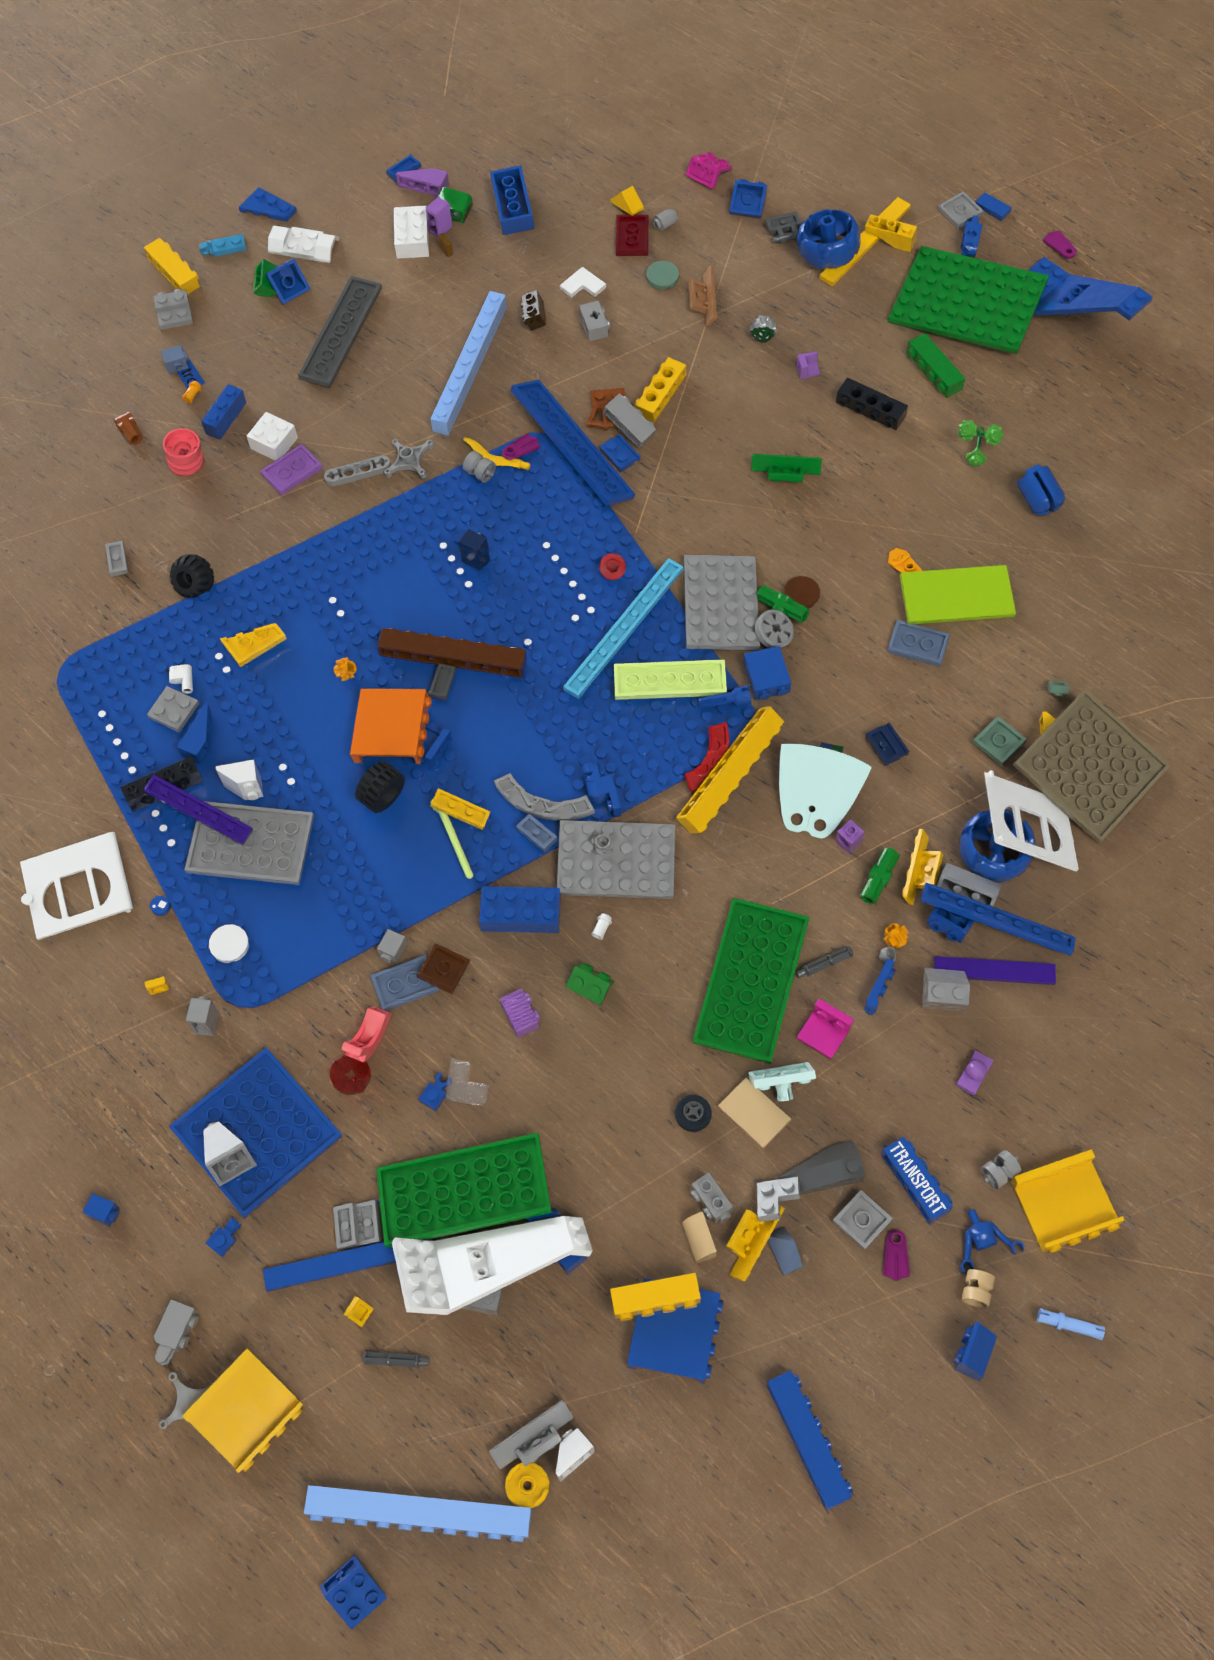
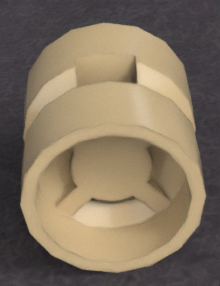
M968 1270L965 1280L968 1286L963 1289L962 1302L974 1307L989 1308L992 1296L989 1291L993 1290L995 1276L981 1270Z

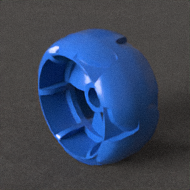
M840 209L817 211L811 214L806 221H803L799 227L797 235L799 252L806 263L815 268L842 267L849 263L859 251L861 244L860 227L855 218L846 211ZM840 235L844 238L840 241H837L836 236ZM822 239V243L814 242Z
M990 809L981 811L971 817L963 828L959 848L962 861L971 873L981 875V877L996 883L1006 882L1023 874L1029 867L1033 856L1019 852V856L1015 860L1011 859L1008 863H1005L1002 852L1006 847L995 843L993 833L991 835L987 828H992ZM1005 809V823L1013 835L1017 837L1013 811ZM1026 820L1022 821L1025 842L1036 846L1031 826ZM975 838L989 842L988 847L992 854L988 859L985 855H980L975 849Z

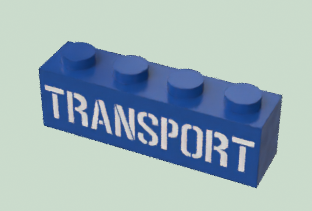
M903 1136L884 1148L881 1156L930 1225L951 1211L953 1207L951 1205L952 1200L947 1193L941 1191L937 1178L934 1175H930L926 1162L922 1158H918L912 1142L907 1141Z

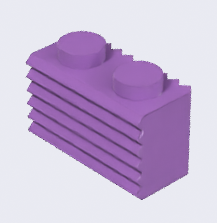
M440 197L434 199L426 207L429 232L437 238L438 235L445 234L453 227L450 204Z
M522 988L500 998L501 1005L517 1038L539 1028L538 1021H541L537 1010L533 1011L531 1009V998L528 993L524 994Z

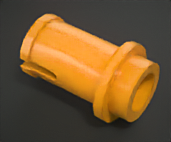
M196 381L190 382L189 388L182 396V399L191 404L197 393L201 392L202 386Z

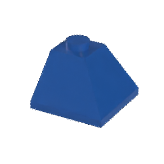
M295 258L284 262L266 273L282 305L311 289Z

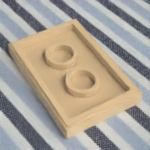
M747 1078L718 1105V1109L762 1149L791 1121V1118L765 1094L758 1090V1088L755 1089Z

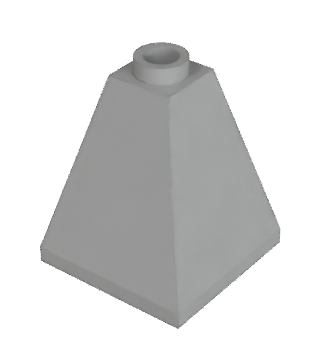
M219 1121L208 1124L203 1130L205 1165L219 1186L257 1166L244 1143Z

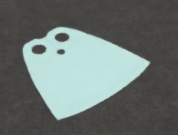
M781 744L779 792L782 818L786 828L794 832L807 831L811 836L817 838H825L830 835L851 808L872 767L854 757L834 750L804 744ZM809 806H814L815 811L810 812ZM799 813L803 817L800 825L792 824L791 816L793 814ZM822 819L825 821L826 828L823 831H817L814 828L816 820Z

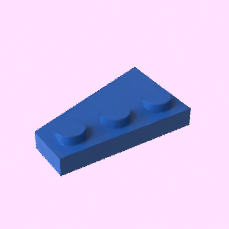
M260 187L239 206L240 212H253V215L257 216L263 214L271 219L285 222L297 212L295 206Z

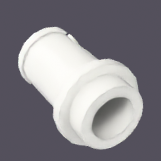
M604 913L597 917L598 922L591 934L599 940H603L608 926L612 924V918Z

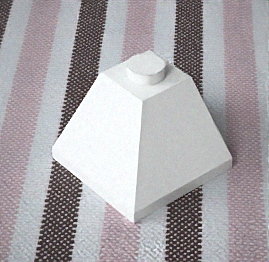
M578 1428L574 1431L570 1429L561 1437L563 1441L560 1442L556 1475L560 1482L595 1453L594 1446Z

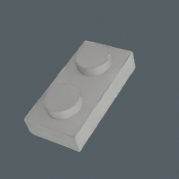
M123 540L105 544L111 577L128 574Z

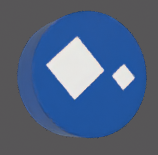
M157 896L151 900L150 909L154 915L164 916L170 911L171 904L166 897Z

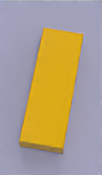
M439 788L430 807L481 830H483L490 811Z

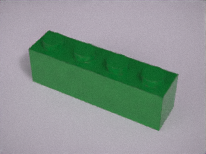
M926 333L908 342L906 352L908 357L917 364V367L925 373L928 380L937 387L940 393L948 398L963 390L965 377Z

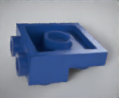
M745 179L735 180L729 214L761 218L767 195V185L763 182L753 183Z
M935 907L926 923L933 931H940L947 935L950 941L961 943L975 921Z

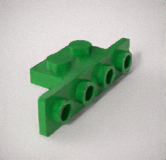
M752 454L751 471L768 472V480L774 482L789 481L791 483L803 482L804 474H821L822 458Z

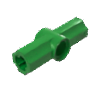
M765 585L759 588L757 592V599L768 604L774 610L783 612L800 623L807 620L810 611L807 607L798 604L789 596L781 592L778 593Z
M884 848L877 864H874L867 879L868 882L860 895L864 902L875 905L883 888H886L892 876V870L900 856L895 849Z

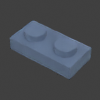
M528 814L516 826V830L544 853L557 841V836L531 814Z

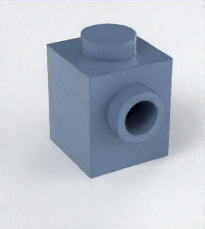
M181 345L161 351L169 374L188 368L186 361H189L187 352L182 351Z

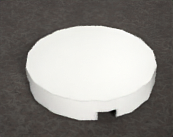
M233 924L224 925L212 933L209 939V949L213 957L220 962H236L247 953L249 939L241 927Z

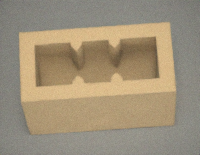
M703 1211L685 1219L682 1225L695 1263L698 1264L716 1258L717 1251Z

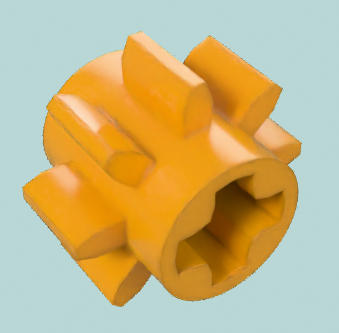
M348 657L335 661L336 665L333 669L336 677L341 678L342 681L355 677L354 673L357 669L354 661H349Z
M894 923L885 929L884 935L886 937L883 939L888 946L892 945V947L900 948L907 943V934L909 932L904 925L900 926V924Z

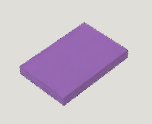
M300 444L262 469L260 473L282 496L323 469V466L303 444Z

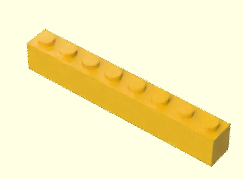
M771 706L759 708L676 817L690 834L702 833L706 830L708 822L718 814V809L728 801L730 793L739 786V781L749 773L751 765L760 758V753L770 745V740L781 730L780 727L784 721Z

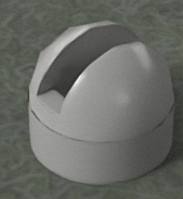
M885 947L880 950L879 959L883 963H886L887 958L893 961L896 960V952L893 947Z

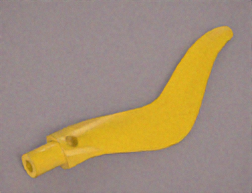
M467 437L463 438V441L468 443L474 451L482 454L483 458L493 461L496 466L530 469V463L523 462L521 459L507 460L503 456L491 455L475 440Z

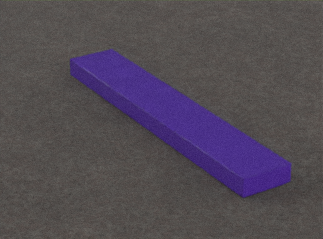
M154 774L143 789L146 794L242 846L253 831L252 827Z
M938 956L934 958V969L965 971L968 980L1055 985L1056 983L1055 964Z

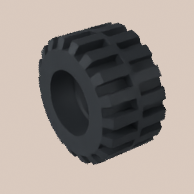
M386 761L376 763L359 781L355 798L373 813H381L398 798L403 789L405 777Z

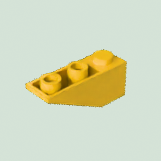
M870 214L865 225L866 229L892 247L911 252L916 242L917 226Z

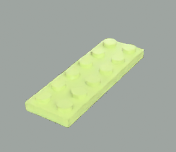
M725 660L614 664L615 700L700 697L727 693Z

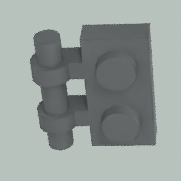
M797 212L765 219V225L769 234H777V236L772 237L773 244L778 242L780 244L785 243L786 240L790 239L797 240L799 231L797 229L802 224Z

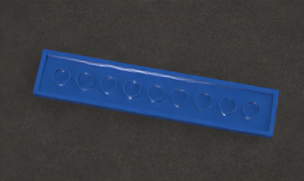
M540 380L512 385L510 391L606 506L634 498L635 493Z

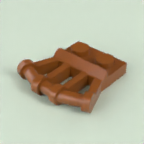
M624 388L590 391L592 411L587 420V427L592 428L593 426L608 430V428L619 429L612 421H607V416L603 411L605 406L619 393L625 396ZM597 412H602L603 422L595 420Z

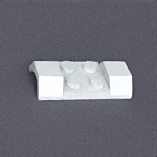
M273 226L268 237V253L330 263L332 248L335 241H339V236L298 227Z

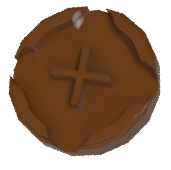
M798 576L787 582L784 594L809 609L818 602L820 588L813 579L806 576Z

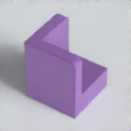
M816 351L797 355L796 367L800 379L820 375L817 364L818 353Z

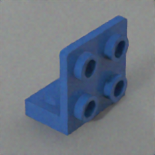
M356 1555L319 1586L325 1599L350 1629L358 1625L387 1598Z

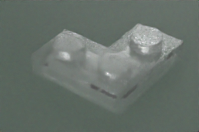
M451 1059L445 1100L485 1106L489 1084L469 1081L470 1061Z

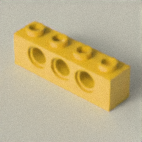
M668 357L665 363L663 362L660 365L659 372L653 375L650 385L645 387L643 395L640 399L636 400L634 408L639 409L647 421L649 420L654 424L686 377V364Z

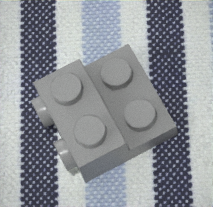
M175 289L171 293L159 292L156 296H153L160 330L193 324L189 297L186 290Z

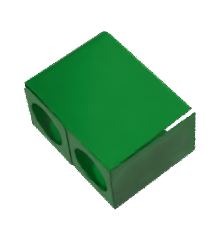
M443 187L438 197L450 204L452 220L464 223L473 207L472 196L465 192Z

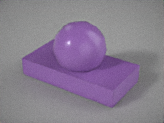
M975 1050L956 1086L974 1096L994 1060Z

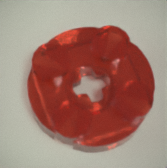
M343 1055L342 1058L332 1064L330 1079L334 1088L340 1093L355 1095L365 1091L371 1080V1070L366 1061L361 1062ZM350 1070H353L354 1074H356L352 1079H348V1076H345Z

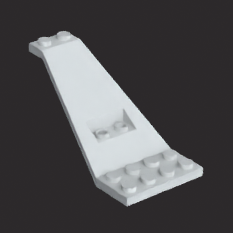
M560 1216L436 1241L395 1237L392 1242L406 1312L448 1315L569 1255L589 1257L593 1251L583 1218Z

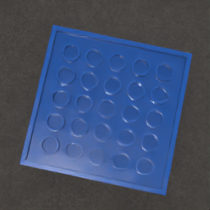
M267 1047L169 1125L170 1129L244 1219L343 1137ZM218 1121L244 1143L257 1166L222 1186L218 1185L206 1167L204 1156L203 1130L208 1124Z

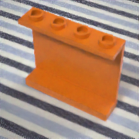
M426 689L360 690L350 756L354 763H362L363 756L413 757L416 764H420L421 757H424L423 742L427 738L425 728L426 724L429 723L428 708L432 705L431 696L428 695Z

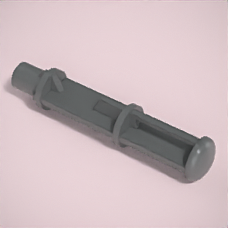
M846 946L804 965L802 969L796 971V975L798 978L811 976L852 957L853 951L849 946Z
M365 1351L362 1356V1362L365 1365L419 1368L420 1366H429L430 1358L421 1357L419 1354Z

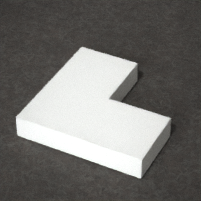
M581 267L560 285V290L571 298L582 289L596 297L606 288V283L584 267Z

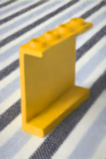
M1092 1149L1014 1176L1011 1181L1042 1253L1046 1251L1050 1253L1057 1252L1062 1249L1061 1246L1066 1244L1074 1246L1079 1244L1081 1239L1088 1237L1089 1240L1101 1235L1100 1232L1108 1230L1109 1233L1120 1229L1119 1225L1124 1221L1123 1216L1117 1217L1092 1163L1095 1158Z
M247 1348L191 1405L182 1417L187 1422H190L239 1473L242 1469L246 1472L255 1462L253 1457L258 1452L262 1455L271 1445L269 1441L274 1435L278 1438L287 1428L285 1424L290 1418L294 1421L301 1414L303 1404Z

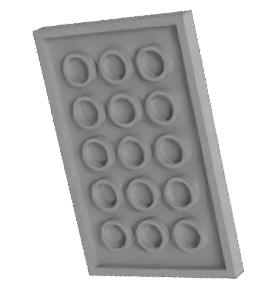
M684 555L686 649L759 650L760 641L755 632V623L758 618L755 556Z
M206 802L252 827L253 831L242 846L196 821L185 866L186 873L300 885L314 820L313 812Z
M560 820L557 888H560V894L570 896L673 899L675 824ZM608 833L611 842L614 843V848L604 851L603 854H598L595 845L592 844V838Z

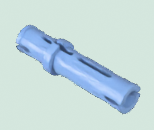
M1042 1308L1038 1311L1037 1317L1039 1318H1037V1322L1055 1326L1057 1330L1065 1329L1101 1341L1104 1337V1326L1065 1316L1062 1312L1058 1314Z

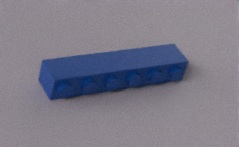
M790 1370L767 1381L766 1386L825 1510L828 1511L852 1498L850 1493L853 1492L849 1481L847 1479L844 1480L840 1473L843 1469L837 1458L834 1459L830 1452L832 1446L827 1437L823 1438L820 1429H822V1425L818 1417H813L810 1408H812L811 1402L807 1395L803 1396L800 1390L802 1384L797 1374L793 1376Z

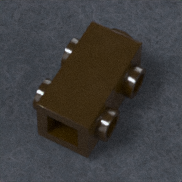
M535 290L522 295L521 308L524 313L522 315L524 324L528 325L531 331L545 326L544 301L538 291Z

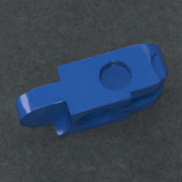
M973 215L971 222L966 221L961 243V255L973 258L976 256L983 225L979 223V216Z

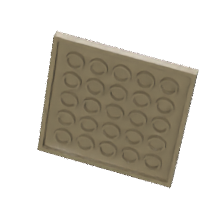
M1086 689L1013 764L1020 773L1098 844L1103 841L1171 766Z

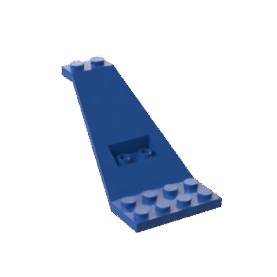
M1043 257L1028 270L1049 275V280L1034 315L1063 314L1067 317L1073 313L1116 311L1130 321L1153 298V296L1140 287L1071 275L1046 257Z

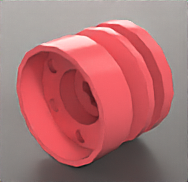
M179 428L172 430L165 436L163 448L168 467L173 473L188 476L201 469L204 458L199 437L194 431Z

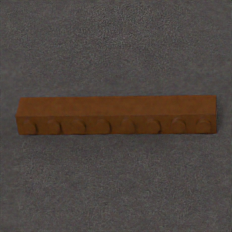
M382 628L377 646L379 655L383 657L435 665L440 663L461 669L523 678L527 661L526 650L519 647L511 648L500 644L491 645L485 642H471L466 639L458 640L447 636L439 637L428 633L419 634L413 631H400L394 628Z

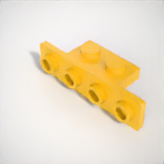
M919 829L918 836L915 837V848L911 854V865L906 874L907 882L902 890L903 898L909 905L914 904L917 889H923L926 882L937 885L943 859L941 851H926L929 837L924 829Z
M780 1205V1218H781V1215H782V1213H783V1211H784V1209H785V1208H784L783 1206H781V1205ZM750 1210L745 1211L726 1245L739 1257L730 1272L732 1278L746 1281L780 1219L759 1222L758 1216Z

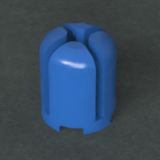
M1040 464L1035 465L1025 471L1026 475L1020 481L1017 479L1016 484L1033 513L1037 516L1050 514L1049 508L1052 512H1055L1064 503L1065 494L1048 465L1047 467H1041Z

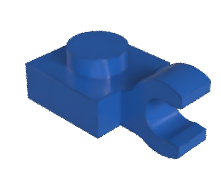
M232 1217L226 1224L225 1229L223 1230L221 1227H218L205 1244L221 1257H224L237 1241L232 1236L238 1231L241 1224Z

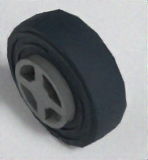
M698 1095L683 1097L677 1103L675 1109V1119L678 1125L689 1132H699L705 1129L712 1117L708 1101Z

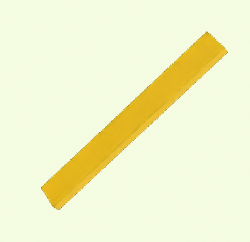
M897 197L879 216L898 221L910 209L911 204ZM865 229L860 234V248L853 259L842 267L826 268L820 274L819 279L833 287L881 238Z

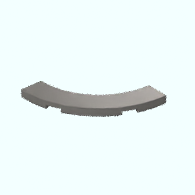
M511 773L493 781L497 790L511 805L537 818L554 821L575 820L595 814V810L587 795L573 800L553 802L526 792L516 782Z

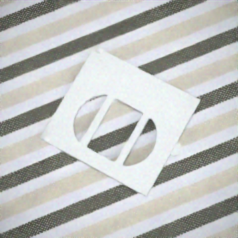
M990 770L988 773L984 772L995 843L1064 868L1078 871L1069 816L1045 794L994 776L993 770ZM1008 807H1011L1013 811L1017 837L1009 830L1004 820V811ZM1020 810L1040 818L1045 849L1025 842ZM1047 821L1054 827L1060 839V848L1055 852L1052 850Z
M109 832L20 862L27 892L21 897V901L23 904L30 906L37 940L125 911L130 913L131 909H133L115 832ZM93 869L103 871L110 880V893L102 906H100ZM86 871L94 909L69 917L61 879ZM53 882L62 915L61 919L49 915L44 906L45 893Z

